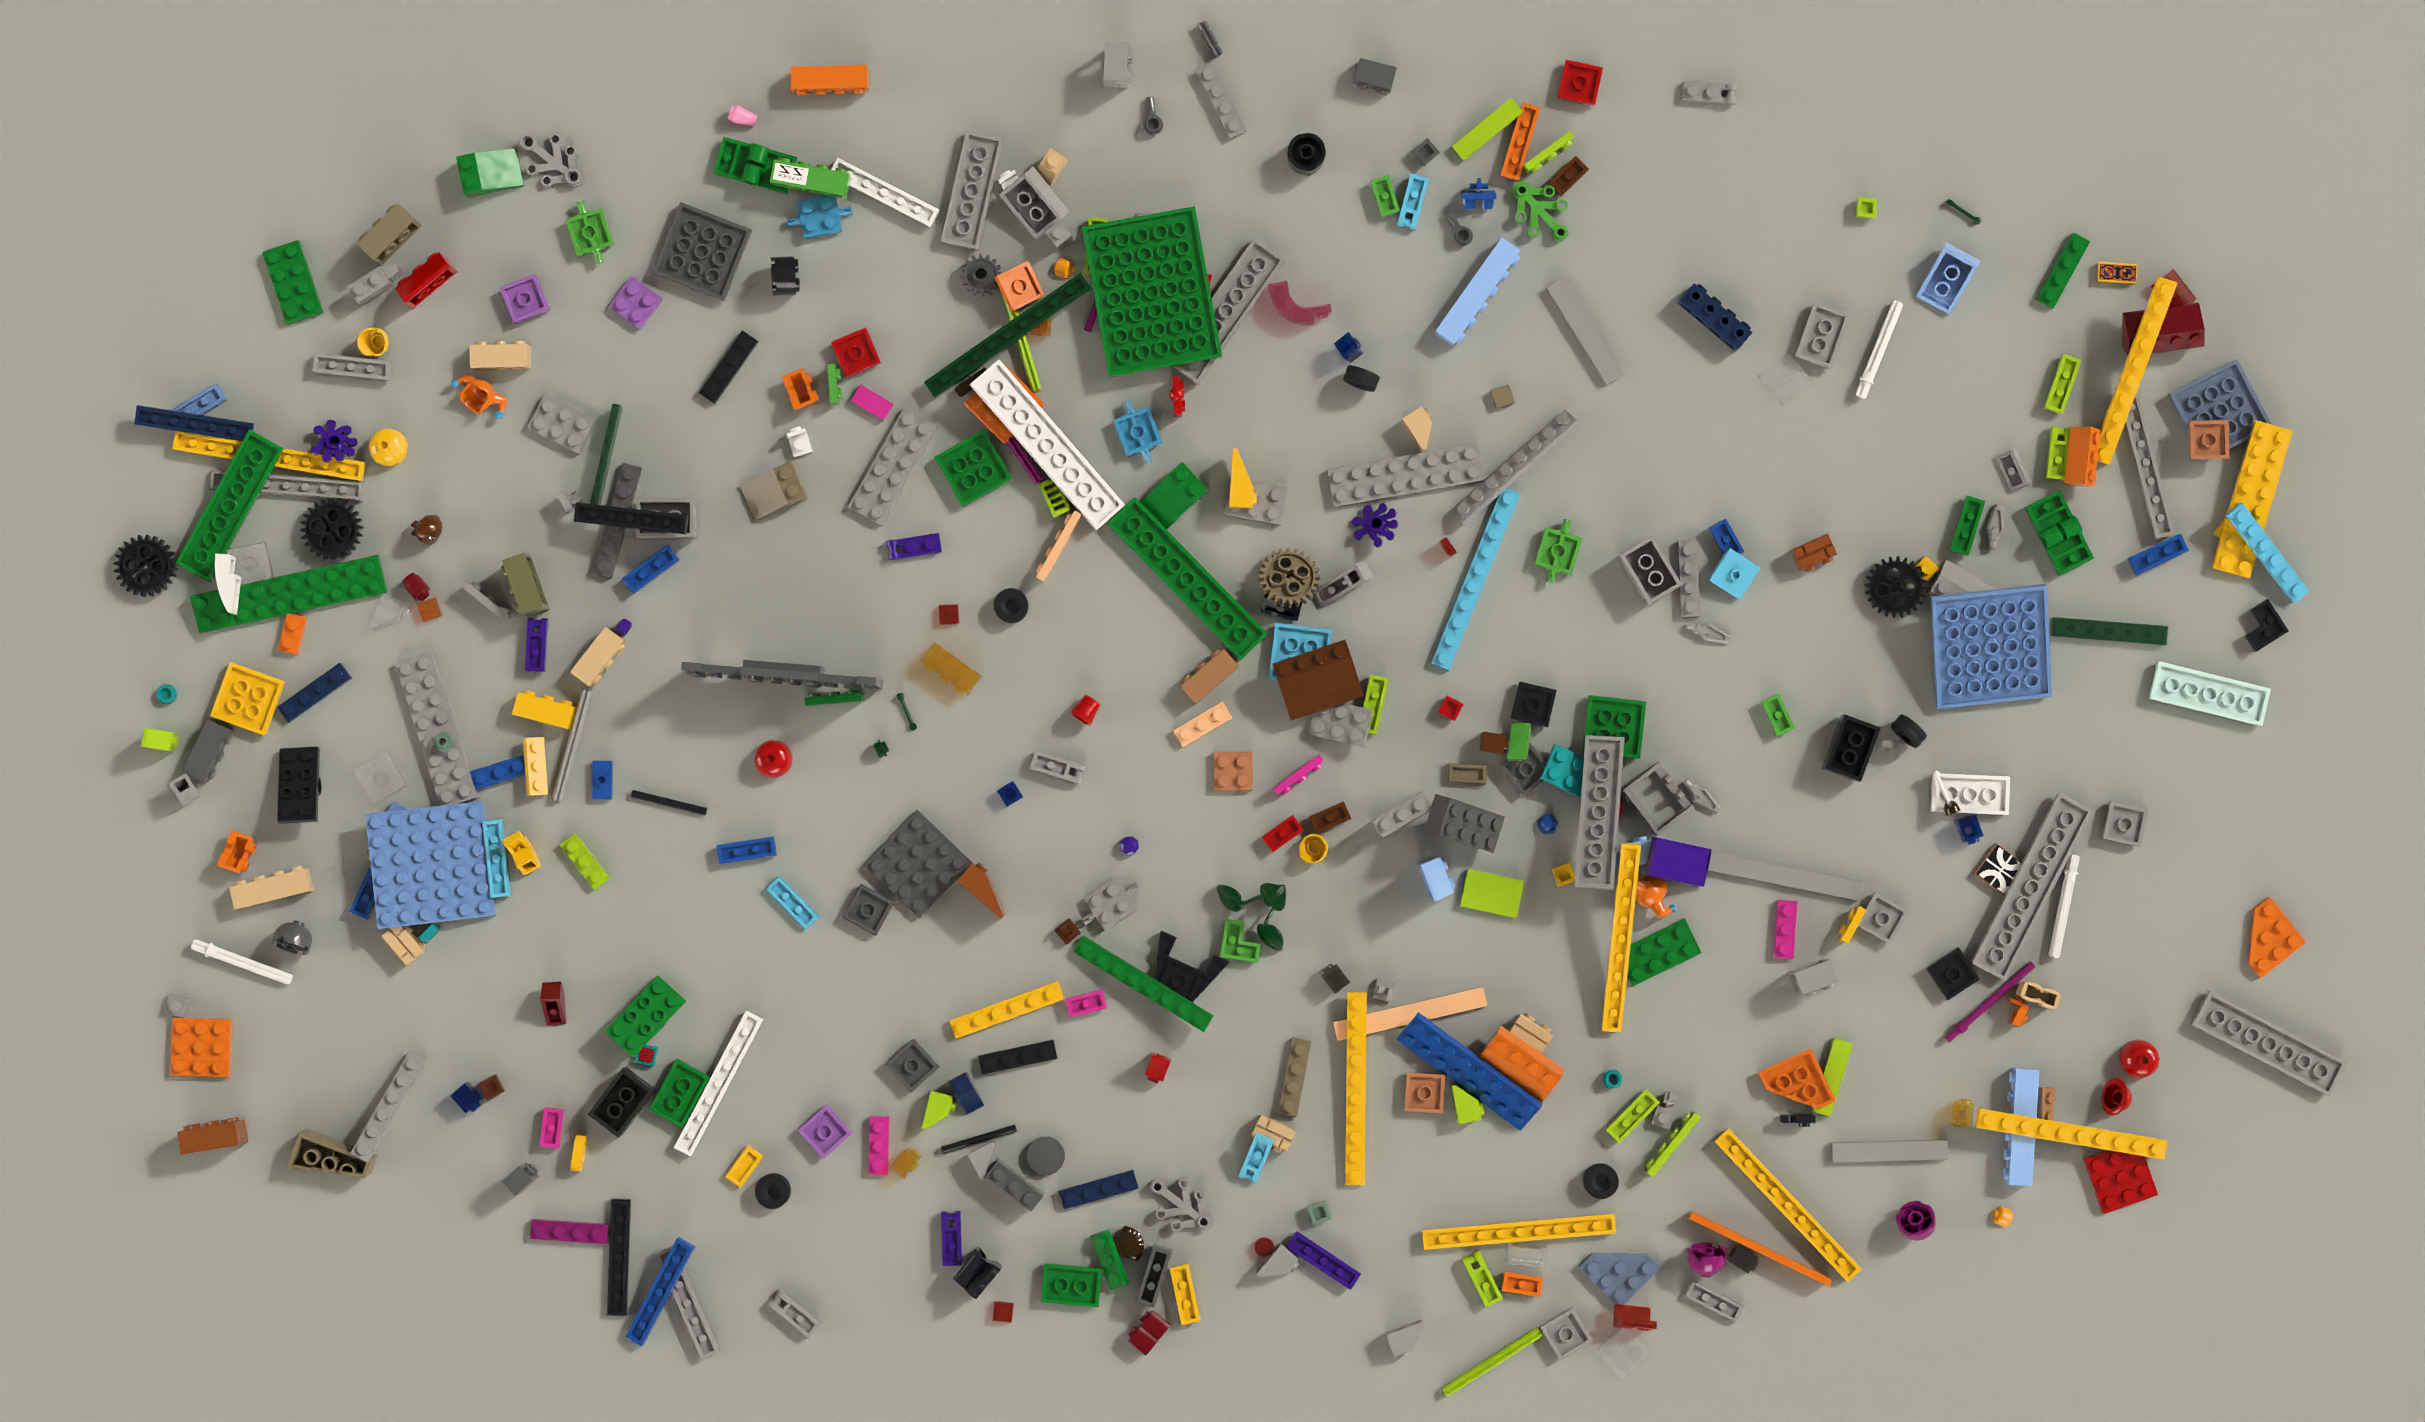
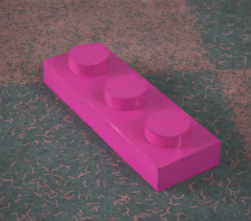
M1320 754L1276 786L1273 789L1277 795L1281 793L1284 796L1292 790L1290 785L1294 782L1300 784L1307 778L1306 773L1310 770L1315 772L1323 766L1321 764L1324 761Z
M1777 900L1773 954L1775 958L1794 959L1798 901Z
M870 1116L869 1175L889 1174L890 1116Z

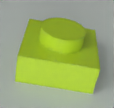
M1858 197L1856 218L1875 219L1877 199Z

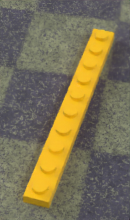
M2160 276L2156 279L2100 429L2101 442L2098 448V462L2110 465L2178 282Z
M175 431L172 449L232 460L242 441ZM284 449L275 467L363 482L366 463L349 459L338 462L334 457H332L330 462L326 463L322 460L323 455Z
M1621 842L1601 1025L1602 1031L1621 1032L1641 852V845L1636 843Z
M1347 992L1345 1185H1365L1367 992Z
M1978 1108L1975 1124L1976 1128L2158 1159H2165L2167 1140L1981 1108Z
M1729 1128L1714 1140L1724 1153L1847 1282L1862 1270Z
M1610 1213L1422 1230L1423 1248L1428 1250L1616 1233L1615 1214Z

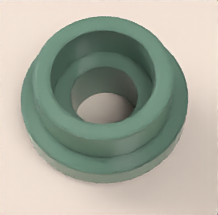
M441 732L435 736L434 746L439 751H448L453 746V738L449 733ZM445 738L446 744L442 746L440 740Z

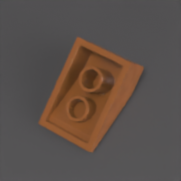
M972 863L957 881L999 918H1004V910L992 881L986 873L988 869L981 863H977V865Z

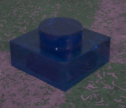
M1014 781L997 790L1006 807L1023 798Z

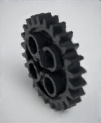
M328 498V503H326L324 499H321V505L314 502L315 509L308 507L307 509L310 514H303L307 520L300 522L305 525V528L300 529L301 532L305 533L301 539L308 540L304 545L306 547L312 546L309 550L313 553L317 550V557L323 554V559L327 560L330 555L331 560H335L337 555L340 559H343V553L349 556V549L356 550L354 543H361L357 540V537H363L359 530L364 529V527L359 526L358 523L363 520L356 518L359 512H352L354 506L350 505L347 507V501L341 504V500L337 498L334 503L332 498ZM334 511H337L339 513V517L337 520L333 521L331 519V514ZM322 515H325V516H326V519H327V521H328V523H329L330 525L335 526V527L333 528V531H334V532L336 533V535L341 539L342 542H341L340 544H339V542H338V540H337L335 534L332 533V532H329V530H330L331 528H330V526L327 524V522L323 519ZM321 521L323 524L322 529L316 531L315 524ZM344 527H348L349 533L343 537L341 531ZM331 537L333 543L330 547H326L325 541Z
M147 534L145 538L142 535H138L137 540L131 537V544L124 542L126 548L119 547L118 549L122 553L121 555H115L119 561L113 562L114 565L118 566V569H115L114 572L120 573L116 580H123L120 586H127V592L133 590V595H138L140 592L142 597H145L147 593L152 597L154 591L157 594H161L160 588L167 590L165 584L173 583L169 578L176 577L172 570L178 569V567L173 566L177 559L171 558L175 552H168L171 546H164L165 540L161 539L158 541L156 536H153L151 539V536ZM148 547L150 549L149 556L144 557L143 551L145 548ZM134 560L136 565L134 569L130 570L129 562ZM144 562L148 563L146 565L148 567L147 569H143L145 567V565L143 564ZM161 562L163 567L161 571L157 572L156 564ZM146 574L148 581L142 584L141 577Z
M1890 556L1887 563L1884 559H1881V566L1875 563L1876 571L1869 570L1873 575L1872 577L1866 576L1870 583L1864 584V586L1869 587L1870 590L1866 591L1865 594H1871L1867 601H1874L1872 608L1878 606V613L1885 610L1886 617L1891 612L1893 618H1895L1896 613H1899L1902 618L1905 611L1908 615H1911V608L1917 611L1916 603L1923 604L1919 599L1920 597L1926 598L1922 591L1928 590V588L1922 587V584L1926 583L1927 580H1921L1925 573L1917 572L1920 566L1914 568V561L1907 564L1906 557L1901 562L1899 556L1896 557L1895 561ZM1892 568L1897 569L1899 572L1896 579H1890L1888 576V571ZM1881 577H1885L1894 584L1899 582V587L1911 596L1907 597L1897 590L1893 592V587L1881 580ZM1907 579H1912L1915 582V586L1911 590H1907L1904 587V582ZM1881 584H1885L1888 588L1885 595H1879L1877 592V588ZM1896 595H1902L1904 598V602L1900 606H1896L1893 602Z

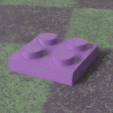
M536 274L500 287L514 324L550 310Z
M631 276L609 307L641 330L663 299Z
M828 1104L798 1130L823 1159L853 1133Z

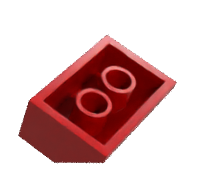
M440 252L437 254L433 253L427 258L425 264L413 269V274L408 278L404 277L397 283L398 286L395 290L402 300L414 309L455 275L457 271Z

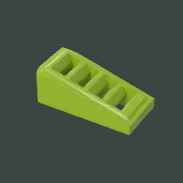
M1050 478L1038 485L1055 519L1070 512L1071 508L1064 493L1057 485L1045 491L1044 487L1054 483ZM1055 490H1058L1059 493L1051 497H1048L1047 494ZM1061 496L1062 500L1051 504L1050 501ZM1064 503L1065 507L1054 510V507Z

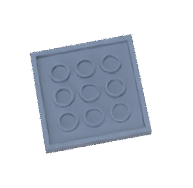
M2238 359L2168 394L2187 432L2188 421L2229 420V449L2249 439L2254 420L2271 424Z

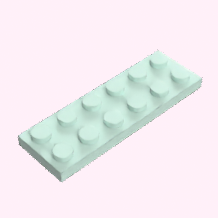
M2158 661L2148 699L2263 726L2271 689Z

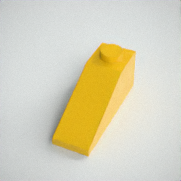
M1233 448L1229 508L1252 509V505H1256L1257 493H1253L1254 488L1239 452L1236 448Z

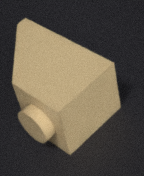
M1050 148L1040 163L1037 172L1050 188L1067 164V158Z
M1421 406L1402 418V422L1420 450L1424 452L1427 449L1432 425L1431 419L1433 417L1427 408L1424 410Z

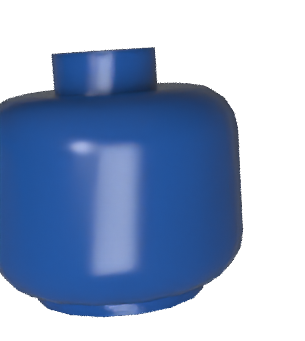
M1545 814L1539 818L1537 826L1543 834H1553L1557 830L1558 822L1552 814Z

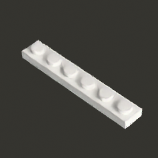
M837 157L831 170H836V168L847 170V173L851 175L849 186L931 228L939 213V209Z

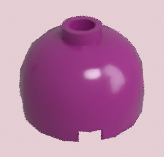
M1912 1201L1900 1208L1901 1211L1896 1216L1897 1226L1906 1238L1920 1241L1928 1238L1934 1232L1936 1217L1930 1205L1923 1204L1921 1201Z
M1712 1243L1693 1244L1691 1249H1687L1688 1264L1694 1272L1702 1277H1711L1720 1272L1724 1267L1726 1249L1721 1245H1718V1248L1712 1247Z

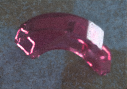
M1287 281L1268 284L1269 295L1274 308L1282 317L1292 323L1314 325V317L1324 319L1329 317L1328 314L1332 313L1331 304L1315 307H1302L1296 304L1290 296Z

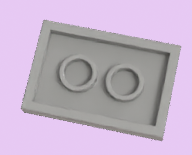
M1814 302L1794 357L1827 369H1832L1850 314Z
M544 394L527 428L580 454L597 420Z
M1230 480L1225 516L1281 525L1287 487L1251 481L1254 488L1253 493H1257L1256 505L1253 504L1252 509L1229 508Z
M1344 703L1314 713L1308 734L1364 748L1373 710Z

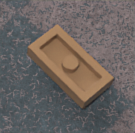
M2038 1088L2037 1118L2054 1120L2055 1088Z

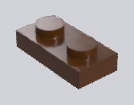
M1575 156L1548 184L1554 187L1555 191L1562 197L1589 168Z
M1343 801L1309 816L1315 833L1318 834L1350 820L1351 816Z

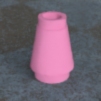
M732 105L728 120H731L732 123L754 126L757 115L739 105Z

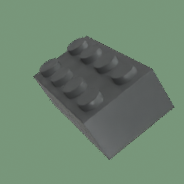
M1435 794L1424 831L1494 853L1505 816Z

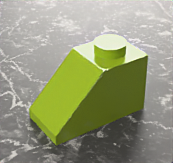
M144 728L141 747L174 752L179 744L178 733Z
M1452 1084L1451 1089L1458 1123L1482 1120L1481 1115H1484L1483 1104H1479L1476 1098L1455 1084Z
M931 1090L922 1129L929 1128L947 1117L951 1111H955L957 1100H954L955 1095Z

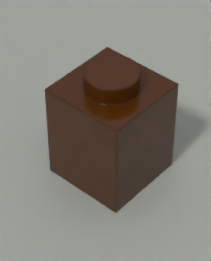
M1482 732L1479 751L1503 755L1504 751L1508 750L1509 740H1506V735Z

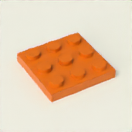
M1005 365L1037 404L1043 408L1045 404ZM976 392L964 402V405L1003 444L1013 436Z
M173 1017L170 1075L230 1077L232 1019Z

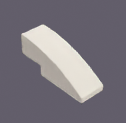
M215 553V575L219 594L227 612L237 615L241 577L234 574L236 557Z

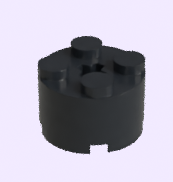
M1313 133L1299 134L1290 141L1287 150V160L1295 172L1311 175L1317 172L1325 161V146L1317 135ZM1310 151L1309 156H1303V152Z
M794 256L771 257V262H774V264H771L772 289H776L773 291V296L796 295V292L800 290L799 278L795 277V273H798L799 270L798 259H794Z

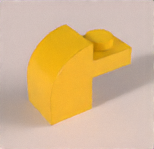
M518 831L502 839L504 846L512 854L516 867L524 876L541 867L537 854L526 835H522Z

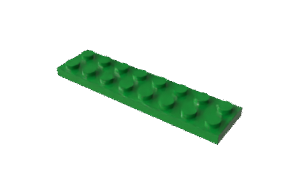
M251 429L248 430L176 564L204 580L212 582L215 576V553L227 554L285 448Z

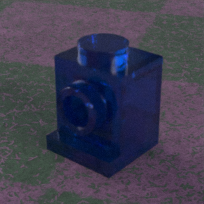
M1350 332L1334 343L1343 358L1351 363L1363 354L1360 349L1362 345L1355 337L1353 338Z
M1976 814L1954 821L1963 843L1974 844L1979 842L1980 837L1984 836ZM1966 827H1970V828H1971V833H1970V834H1967V833H1966V831H1965Z

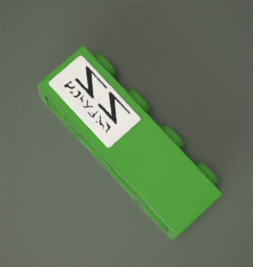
M787 158L774 159L770 177L771 185L847 199L851 175L847 173V170L841 168L829 170L828 166L825 165L813 167L809 166L810 163L798 161V164L791 163V160Z

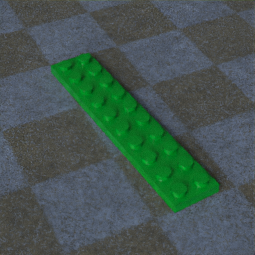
M1135 497L1107 523L1240 661L1268 635L1250 614Z
M378 554L241 584L237 615L227 612L218 590L195 594L189 597L199 633L382 594L388 592Z

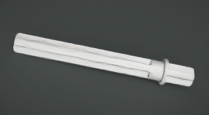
M1892 301L1863 376L1859 378L1860 383L1855 393L1859 398L1865 399L1871 385L1874 384L1873 379L1903 307L1900 301Z
M2073 854L2070 855L2066 869L2063 870L2065 874L2048 954L2054 958H2059L2061 954L2076 875L2079 874L2077 869L2080 857Z
M199 940L192 942L191 949L205 954L207 958L210 956L284 984H290L292 981V974L214 946L213 943L207 944Z

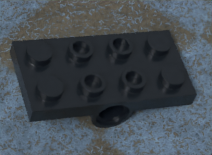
M319 747L280 749L277 822L279 824L318 822V796L321 795L322 791L321 779L319 777Z

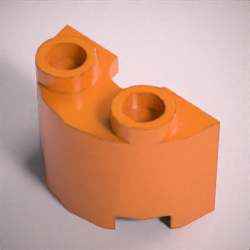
M803 368L782 376L794 411L820 400L816 389L812 390L810 384H813L810 373L806 374Z
M231 830L226 841L225 850L221 853L216 866L236 873H246L250 862H248L250 855H253L257 848L253 837Z

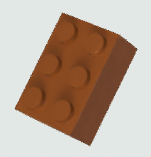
M238 1117L221 1120V1123H219V1120L202 1123V1127L200 1123L183 1126V1130L177 1132L181 1155L237 1146L248 1142L245 1119L239 1120Z

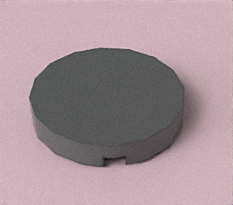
M1052 1137L1036 1139L1030 1144L1027 1151V1161L1030 1168L1040 1175L1056 1173L1062 1167L1065 1160L1063 1146L1057 1139Z

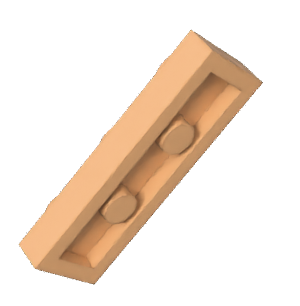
M1222 701L1173 732L1182 747H1185L1232 719V716Z

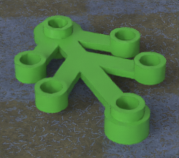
M1525 181L1517 182L1512 189L1513 196L1518 200L1515 221L1520 224L1526 221L1527 215L1524 212L1526 201L1531 206L1528 235L1532 238L1538 236L1540 232L1538 227L1539 215L1553 230V238L1559 242L1564 241L1568 236L1567 228L1563 225H1558L1544 209L1564 212L1568 207V203L1565 200H1559L1558 202L1536 201L1532 195H1544L1546 198L1553 197L1555 193L1554 187L1549 185L1545 188L1530 187ZM1523 187L1525 193L1521 194L1518 189ZM1551 189L1552 194L1547 195L1545 190ZM1564 203L1565 208L1560 209L1558 204ZM1522 214L1524 220H1518L1517 216ZM1532 228H1535L1537 230V234H1531L1530 230ZM1559 229L1564 231L1563 236L1557 234Z

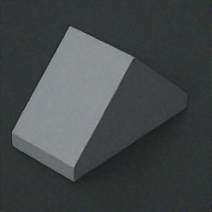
M991 1141L968 1154L981 1180H984L996 1141Z

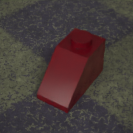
M562 982L542 983L540 1001L547 1026L566 1024L565 994Z

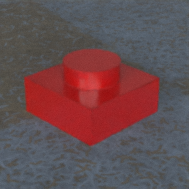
M1446 695L1438 713L1455 721L1464 704Z

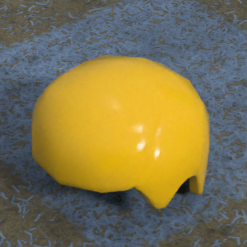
M373 327L364 329L359 333L357 345L362 354L366 356H380L387 351L389 340L387 334L382 329Z
M1319 834L1305 836L1299 845L1300 857L1307 863L1315 864L1322 861L1328 853L1326 839Z

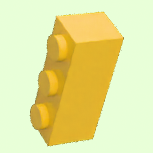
M524 690V693H517L512 714L571 729L576 707L572 706L573 702L561 699V703L553 701L554 697L543 695L542 698L535 696V692Z

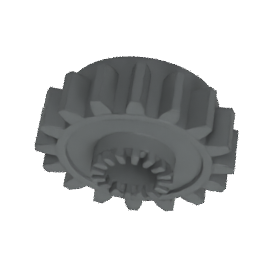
M979 254V258L976 259L972 255L971 262L969 260L965 261L967 267H961L965 273L960 274V276L965 278L962 284H968L966 288L968 292L973 290V295L976 296L979 292L984 297L985 292L991 295L992 289L997 291V282L994 277L1002 274V272H998L1001 269L1000 265L995 266L996 259L990 261L989 255L983 258L982 254ZM985 271L987 274L984 279L981 280L976 277L978 272Z

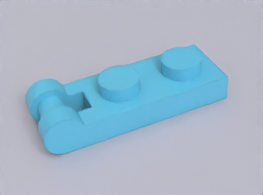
M1410 174L1397 226H1407L1411 230H1416L1429 178ZM1406 213L1413 215L1412 220L1405 218Z
M1259 1133L1255 1134L1238 1177L1242 1179L1245 1177L1250 1179L1252 1183H1257L1274 1139Z

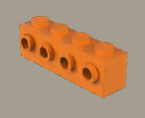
M867 65L791 66V90L797 96L808 95L807 93L823 96L827 95V92H834L835 95H845L846 92L862 95L869 91V68Z

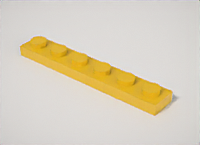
M1056 981L949 1020L955 1038H959L1064 999L1059 982Z

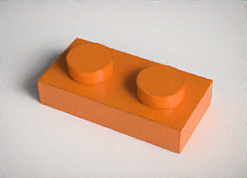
M290 613L286 615L278 650L298 655L307 622L306 617Z
M1504 1271L1501 1290L1540 1297L1543 1277Z

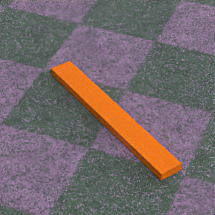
M1693 1211L1689 1212L1687 1218L1820 1283L1830 1286L1832 1280L1829 1277Z

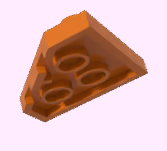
M2267 897L2253 909L2252 915L2253 925L2250 933V952L2247 963L2259 978L2264 977L2306 943L2271 897Z
M1811 1048L1758 1072L1766 1090L1817 1109L1836 1101Z

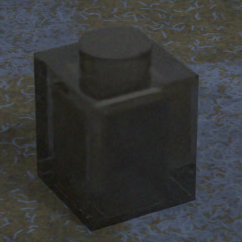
M1330 963L1322 969L1324 972L1321 974L1322 978L1335 994L1350 983L1337 964L1332 965Z
M1736 1243L1726 1258L1748 1274L1750 1271L1753 1272L1759 1263L1757 1261L1759 1257Z

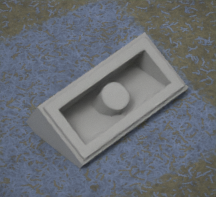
M2017 449L1996 457L2011 492L2032 483Z

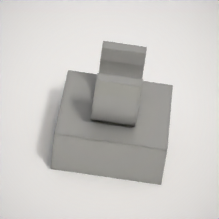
M570 490L567 494L562 491L556 495L568 513L575 510L574 505H576V502H581L580 498L574 501L571 499L572 494L576 493L575 490Z
M1377 978L1372 997L1391 1002L1396 983Z

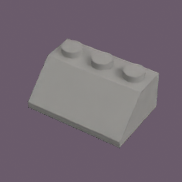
M1031 167L999 194L1034 239H1037L1069 212L1034 167Z
M1945 560L1926 593L1931 596L1992 590L1995 588L1950 561Z

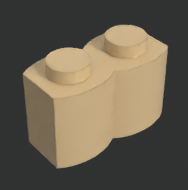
M2020 981L2016 991L2017 997L2025 1001L2035 1002L2037 1005L2049 1009H2057L2061 998L2057 991L2042 988L2036 983Z

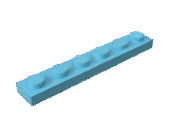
M2238 503L2225 514L2292 603H2296L2309 592L2308 588L2243 503Z

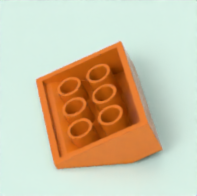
M1501 1025L1479 1054L1481 1059L1541 1103L1562 1078L1564 1072L1563 1067Z

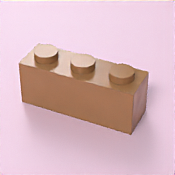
M1225 649L1215 651L1210 656L1212 658L1211 661L1207 664L1205 662L1201 663L1196 668L1197 673L1193 676L1189 674L1181 681L1183 683L1180 686L1181 689L1195 705L1239 668L1238 664Z

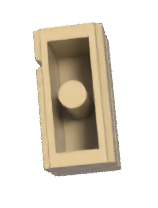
M411 926L390 928L381 938L405 966L411 965L427 951L424 948L426 944L419 937L416 938L411 933L413 931Z
M1527 1013L1524 1016L1519 1014L1509 1031L1543 1053L1553 1037L1550 1034L1551 1029L1544 1024L1538 1026L1534 1023L1535 1018Z
M1260 1114L1251 1136L1254 1137L1256 1133L1274 1139L1271 1149L1282 1153V1151L1287 1152L1296 1130Z

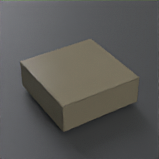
M1509 385L1490 391L1496 409L1515 403Z

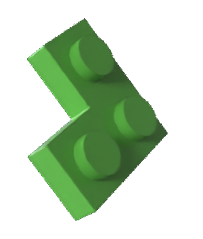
M1226 919L1220 957L1258 963L1261 944L1242 941L1245 922Z

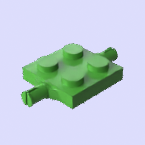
M584 200L577 201L579 213L575 217L565 220L578 257L593 254L596 264L603 263L600 251L614 245L602 208L588 211L586 210Z
M1563 519L1561 530L1545 527L1535 565L1549 570L1546 582L1550 580V583H1553L1556 573L1562 572L1572 575L1582 538L1568 532L1572 521L1568 520L1567 522V519Z

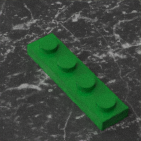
M2076 233L2071 234L2036 298L2038 302L2051 309L2055 307L2090 241Z

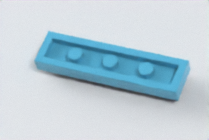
M503 819L483 821L490 897L511 896L507 853L502 841L505 838Z

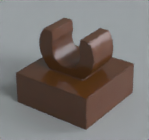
M1070 918L1054 930L1066 945L1081 934V931Z

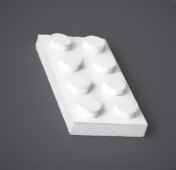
M1940 774V779L1950 801H1955L1959 805L1961 811L1956 813L2009 815L2010 776ZM1932 775L1931 812H1944L1943 808L1946 800L1936 778Z

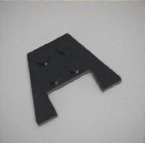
M1161 930L1155 979L1193 1002L1229 964V961L1213 955L1206 972L1198 970L1169 956L1177 937Z

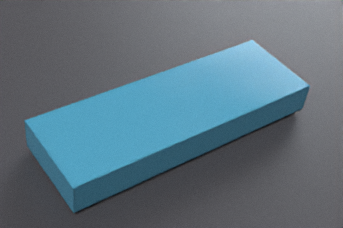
M780 875L766 888L775 900L805 930L820 917Z

